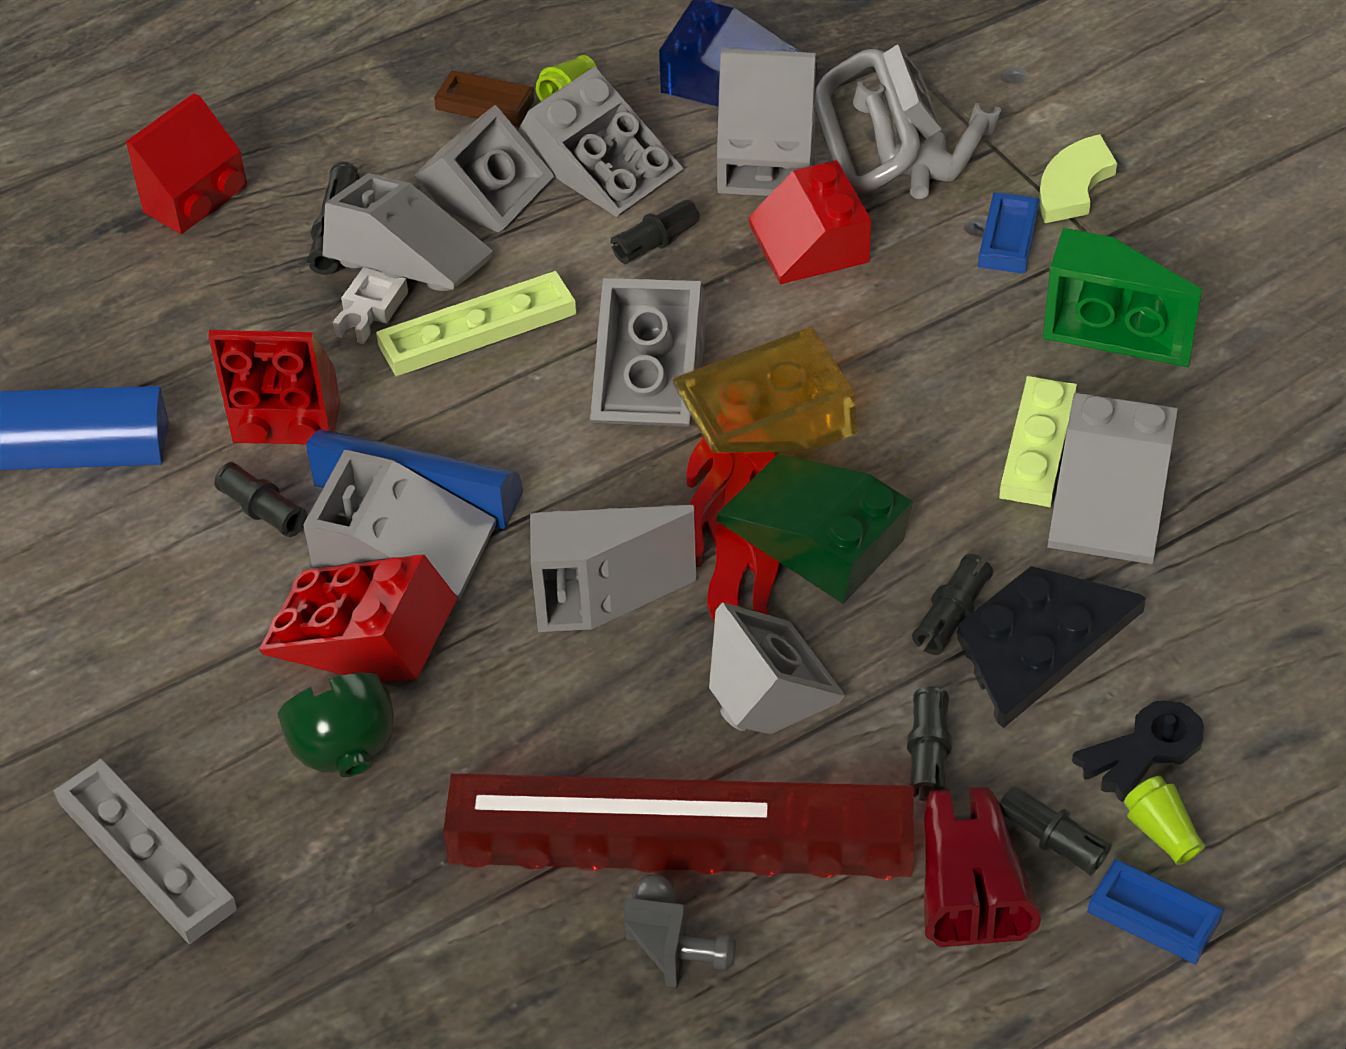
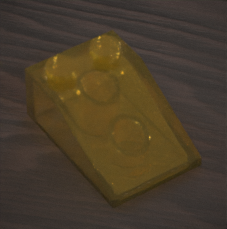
M812 326L673 378L675 389L713 453L812 451L857 434L854 391Z

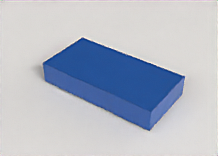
M993 192L979 252V268L1026 273L1039 212V198Z
M1115 858L1089 900L1087 912L1191 963L1197 964L1221 922L1224 909Z

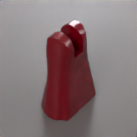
M970 787V819L955 821L949 789L929 792L924 809V918L926 938L933 941L938 947L1012 942L1027 939L1028 935L1038 930L1041 917L1029 881L1011 841L1003 812L996 796L988 787Z

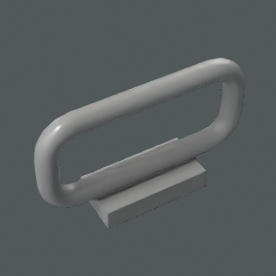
M898 44L886 52L878 49H866L854 54L827 72L815 88V110L832 161L837 160L857 195L877 190L910 168L917 158L920 149V139L917 130L927 139L942 129L921 72ZM874 67L880 84L885 87L884 95L901 140V148L890 160L865 175L857 176L831 101V96L842 83L864 69Z

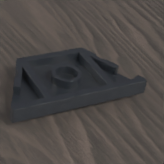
M1030 566L971 613L970 616L958 624L957 639L965 656L974 664V675L981 690L986 689L995 707L994 717L997 723L1003 728L1006 727L1142 614L1146 598L1139 593Z

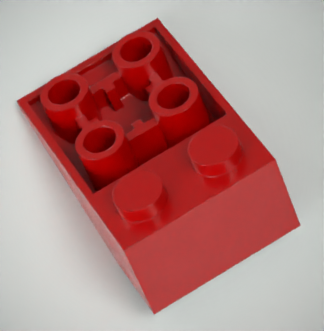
M209 330L208 337L233 443L306 445L310 437L320 429L335 432L341 402L335 368L313 332Z
M425 554L303 570L293 582L292 590L280 612L272 620L270 630L259 650L266 656L341 675L360 672L375 673L380 676L382 683L417 679L458 597Z

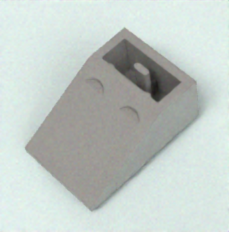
M721 48L717 138L718 193L769 196L792 171L814 166L816 53Z
M593 67L531 108L518 130L556 179L615 217H619L684 169L596 67Z
M367 173L325 202L323 256L340 260L343 266L349 268L367 267L382 271L390 278H409L427 283V286L431 289L448 291L457 288L493 258L492 249L411 183Z
M344 450L303 526L312 567L325 568L425 554L458 597L457 601H460L496 526V519L394 460Z
M694 505L530 513L531 571L538 632L592 630L696 581Z

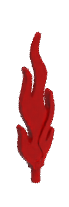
M735 381L726 382L722 386V411H719L714 425L696 445L686 469V484L690 488H694L700 479L709 472L693 495L690 505H694L696 567H701L704 562L702 531L705 527L708 526L715 543L716 564L707 595V608L714 624L716 609L722 602L739 607L738 592L741 580L748 568L755 578L752 611L769 615L767 609L780 566V562L716 521L717 513L777 456L769 442L752 424L747 411H743L742 386Z

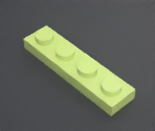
M553 271L377 331V341L381 352L397 377L576 315L575 299L558 273Z

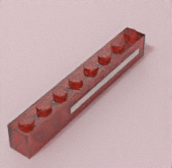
M451 773L443 833L449 864H462L472 868H480L486 865L521 866L526 869H541L545 866L578 867L586 871H597L603 868L636 869L646 873H654L661 870H686L701 874H715L720 871L753 872L760 876H772L778 873L812 874L821 878H829L836 875L871 876L876 879L912 877L914 786Z

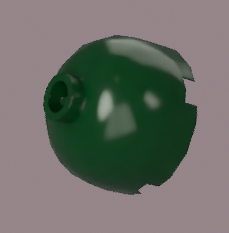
M360 672L341 675L329 679L332 690L314 696L312 688L309 687L284 703L278 711L282 733L292 754L305 766L325 773L339 772L341 777H352L361 774L372 766L371 759L382 752L392 737L394 713L388 690L385 688L384 683H382L380 676L375 673Z

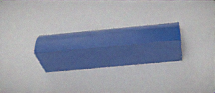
M160 386L0 391V470L162 465L169 420Z
M325 429L316 431L306 443L314 486L324 488L343 451L349 450L394 460L496 519L495 527L506 529L523 493L520 475L510 470Z

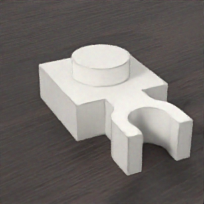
M363 267L341 298L343 311L333 321L335 336L342 338L347 329L356 327L357 343L364 344L371 334V323L378 321L387 324L408 294L406 278H390L384 272Z

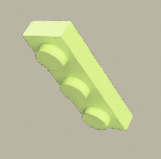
M1027 376L1001 481L1000 499L1051 507L1077 384Z

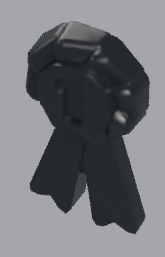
M1164 700L1155 701L1136 714L1134 733L1076 751L1072 755V762L1083 768L1082 776L1084 780L1091 779L1108 771L1102 777L1101 791L1115 792L1118 800L1123 802L1127 795L1137 786L1153 762L1181 765L1201 749L1204 730L1203 720L1184 703Z

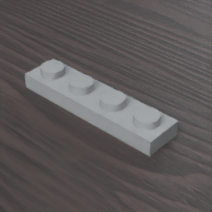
M99 759L54 790L58 804L189 945L237 911L234 897L102 759Z

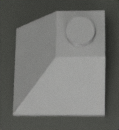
M497 105L487 110L444 145L415 174L416 178L444 211L496 232L502 231L554 177L553 173Z
M724 602L716 609L709 689L722 706L720 709L721 715L731 726L740 731L748 729L772 735L839 704L846 696L790 621Z

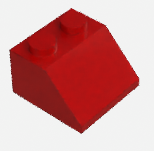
M195 93L126 141L143 212L181 235L247 186L240 149L201 96Z
M837 160L792 171L748 217L749 226L780 285L870 262L871 219Z

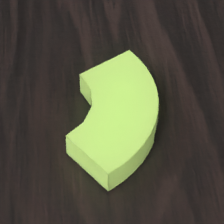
M1100 134L1069 145L1060 151L1047 165L1041 179L1039 208L1044 223L1088 215L1091 203L1089 191L1100 181L1116 175L1117 162Z

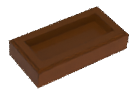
M451 70L434 100L436 110L473 118H479L491 107L497 105L511 124L519 127L535 98L534 87Z

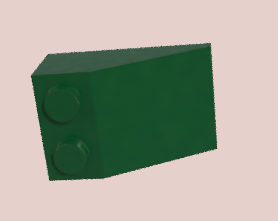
M778 454L717 513L716 521L844 604L903 542L913 501L871 474Z

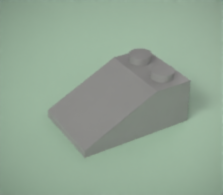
M603 278L590 414L591 423L691 427L705 346L708 299L701 281Z
M1074 393L1047 548L1153 564L1178 408Z

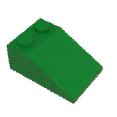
M1063 228L1050 266L1042 339L1189 368L1202 289L1113 237Z

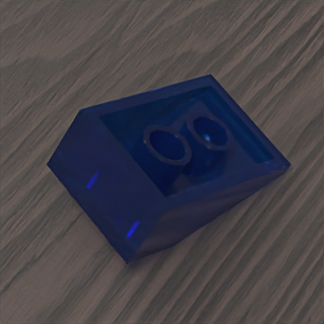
M692 0L659 49L661 93L719 107L721 48L800 51L734 7L717 4L709 0Z

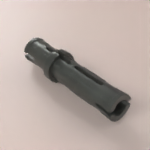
M340 161L332 165L321 213L314 221L311 229L313 244L307 263H311L309 268L312 271L321 275L332 274L338 267V260L323 256L325 202L359 180L360 174L356 173L358 171L357 167L349 162Z

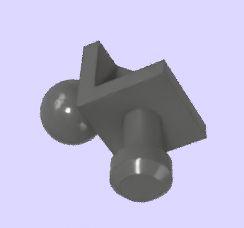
M648 875L636 883L633 888L632 898H625L623 907L626 940L638 942L664 973L665 987L677 988L682 959L714 963V969L726 971L733 966L736 941L731 934L718 933L717 939L686 935L685 905L675 904L676 892L674 886L667 878L660 875Z

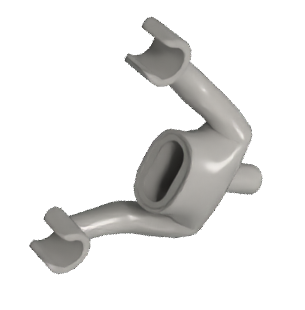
M859 80L853 105L861 112L870 113L879 159L883 164L898 153L901 148V140L898 135L897 143H895L892 121L882 101L884 85L879 84L877 91H870L863 86V81ZM975 103L968 123L969 126L959 139L952 154L946 149V137L942 132L938 131L926 139L917 130L920 139V149L917 158L910 168L902 173V175L911 176L910 194L913 198L924 199L928 196L929 180L944 182L956 180L970 160L982 136L990 135L994 132L1001 112L1000 107L995 106L993 113H986L980 109V103Z

